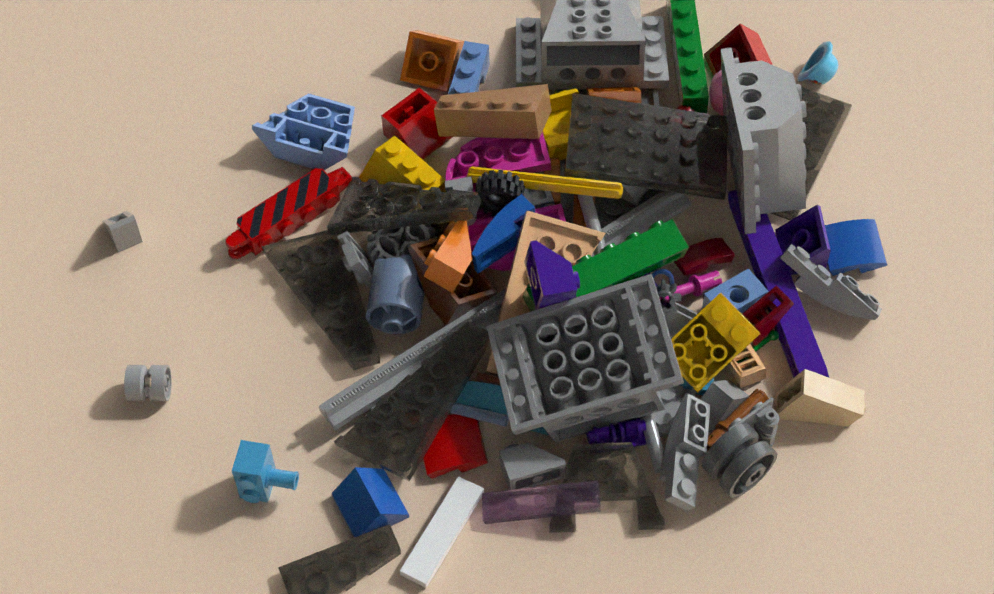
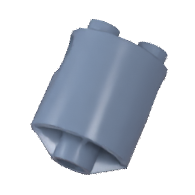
M401 255L399 258L377 259L375 261L366 319L370 325L382 332L406 334L416 330L420 325L425 292L411 255Z

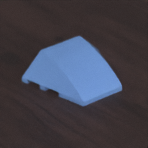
M308 93L287 105L286 111L280 114L273 113L269 115V120L265 123L260 124L257 122L253 124L252 130L275 158L312 169L326 170L347 158L355 107Z

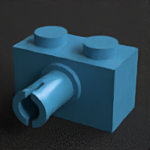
M241 440L232 468V474L240 498L250 503H258L259 501L268 503L273 486L292 490L297 489L299 472L276 469L270 444Z

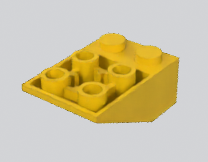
M720 292L671 339L682 377L698 393L745 349L760 332Z

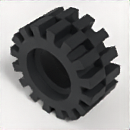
M490 170L489 175L484 172L482 177L479 176L477 179L474 203L477 204L479 210L483 209L484 213L487 214L490 211L492 212L491 216H496V213L498 214L519 195L522 194L524 196L525 186L523 180L519 181L520 177L517 175L512 177V173L509 171L507 174H503V170H498V173Z

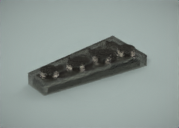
M389 524L280 566L278 569L288 594H339L344 590L348 591L356 585L358 580L367 574H373L401 554V549Z

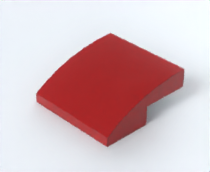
M452 414L416 425L426 473L431 479L456 469L464 473L488 463L477 419Z

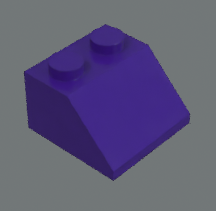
M530 241L524 262L535 309L538 310L576 298V292L580 288V279L578 272H573L571 262L538 241Z

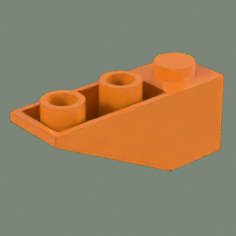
M463 213L457 222L451 220L444 235H441L424 263L429 266L424 277L451 293L454 292L472 261L466 215Z

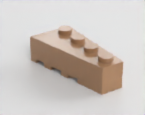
M548 84L443 95L434 108L439 136L539 139L552 111Z

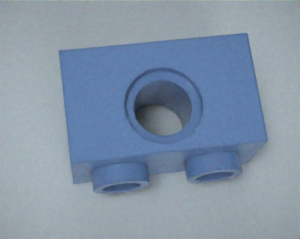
M747 269L704 293L702 309L721 292L742 314L769 291Z

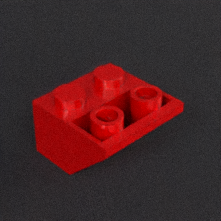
M420 87L381 115L383 135L388 139L396 136L422 160L452 138L451 136L438 135L434 113L437 101Z

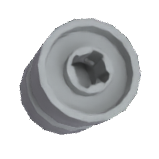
M128 365L126 367L124 390L127 401H145L147 397L151 401H169L172 386L169 365H151L149 369L145 365Z

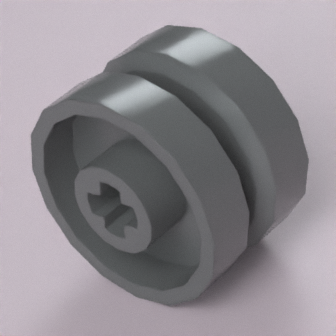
M741 423L723 434L709 449L702 461L701 467L714 480L720 479L719 485L731 498L743 495L763 479L774 465L778 455L766 441L758 442L759 434L748 423Z

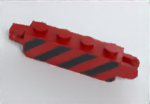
M343 167L328 174L323 169L315 168L239 216L236 223L238 230L228 235L227 239H225L226 246L229 248L228 255L236 260L250 252L256 256L260 252L268 250L274 243L291 235L296 229L305 223L313 221L316 216L327 209L333 208L341 201L340 193L352 183V176Z

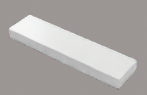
M458 476L400 570L401 576L427 588L482 498L484 488Z

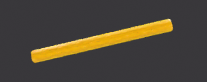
M470 167L467 177L472 178V183H477V179L479 176L482 177V173L486 172L489 175L490 170L498 173L499 169ZM503 170V174H507L508 170ZM509 171L512 173V177L517 175L520 177L519 181L523 180L525 189L614 199L621 198L623 193V186L618 182Z

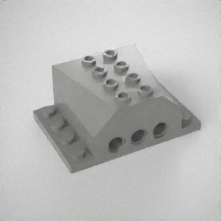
M540 0V18H516V87L548 84L549 90L606 87L669 88L663 16L641 17L640 0Z
M732 48L721 49L724 134L745 234L756 233V222L761 220L760 214L806 209V168L804 164L806 147L805 143H803V139H806L805 122L802 121V118L807 116L805 101H800L802 100L801 85L795 83L793 73L764 61L739 63V59L733 57Z
M652 274L486 326L514 435L544 427L555 442H560L586 434L587 431L592 430V427L595 426L597 429L609 427L610 423L616 425L619 421L625 422L665 410L659 391L684 384Z

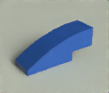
M522 194L507 204L492 219L478 239L472 252L474 270L477 273H480L516 249L525 212L536 213L535 207Z

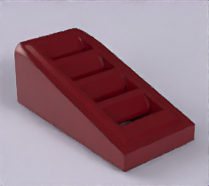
M777 285L742 313L760 332L751 342L754 346H757L794 305L793 301ZM775 299L781 303L778 307L773 303ZM768 307L772 310L769 314L766 312Z

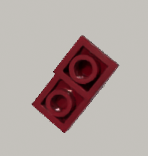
M722 237L713 238L689 245L684 257L674 261V263L683 275L703 274L707 272L709 265L732 263L735 254Z

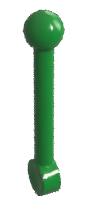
M771 330L766 338L757 346H753L755 352L771 340H777L779 333L776 330ZM743 358V359L738 360V361H736V362H737V363H741V362H743L746 358Z

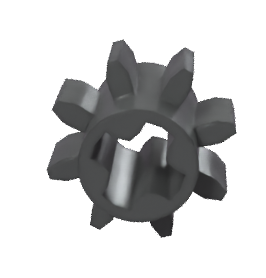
M662 279L661 284L657 285L656 288L658 295L663 297L660 302L664 316H666L667 312L671 310L678 311L675 302L681 301L682 298L680 293H674L677 289L676 283L670 286Z

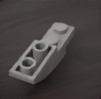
M792 244L780 257L800 275L794 285L819 303L836 311L859 318L876 320L882 310L879 307V301L871 294H864L858 288L859 284L849 275L844 276L842 273H839L832 280L826 268L821 265L816 266L809 260L810 256L803 248L799 246L796 248Z
M688 393L684 395L672 423L660 472V480L666 482L665 501L685 511L695 508L699 457L707 453L710 405Z

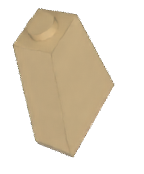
M806 369L775 393L774 410L778 413L781 420L848 427L864 416L866 409L864 390Z

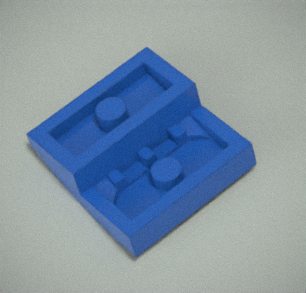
M875 219L848 220L825 225L831 250L828 265L832 276L858 268L862 274L888 266Z

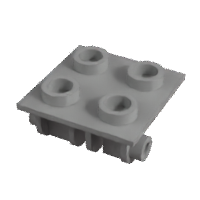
M771 397L764 403H757L743 419H735L727 430L729 431L741 423H748L759 434L758 442L766 441L772 447L780 419L778 413L772 408L774 398Z

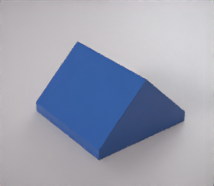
M355 467L331 493L356 542L409 518V513L387 473L381 468Z

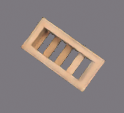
M751 344L743 349L745 352L738 354L728 364L740 389L766 378V368ZM748 357V360L743 361L741 363L736 362L738 360ZM749 365L753 366L752 368L742 371V368L747 367Z

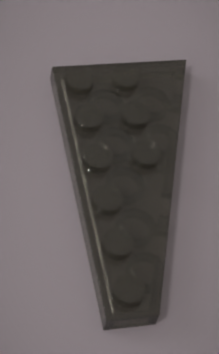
M340 227L262 246L265 256L350 367L356 370L379 364V354L370 325L366 319V311L353 271L349 272L342 260L345 254L342 249L343 244L338 239V236L342 234Z

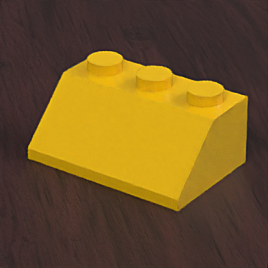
M393 136L374 150L357 179L358 184L395 217L400 212L402 217H406L411 213L413 218L420 215L423 219L429 214L432 206L442 205L448 200L445 189L446 180L396 136Z

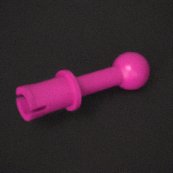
M716 270L701 276L692 275L689 277V282L677 286L674 293H680L681 296L692 293L698 297L703 292L722 284V279L714 280L715 277L720 276Z

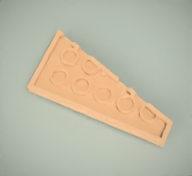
M526 211L497 322L530 312L523 299L525 288H527L529 283L524 261L530 241H538L570 261L571 265L574 266L581 257L586 255L592 256L595 248L606 233ZM491 347L485 373L498 376Z

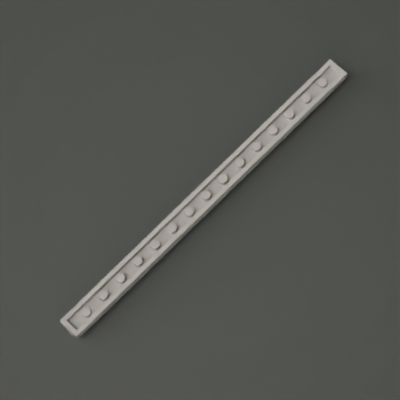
M674 185L669 190L658 193L602 228V232L606 233L604 235L606 246L611 243L618 245L624 242V239L630 234L646 232L655 222L662 220L665 223L690 208L691 201L685 196V187L683 185L678 187ZM505 289L319 405L322 415L336 431L384 399L392 396L487 336L486 326L498 321Z

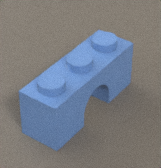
M464 41L448 94L479 92V85L485 82L490 65L489 45Z

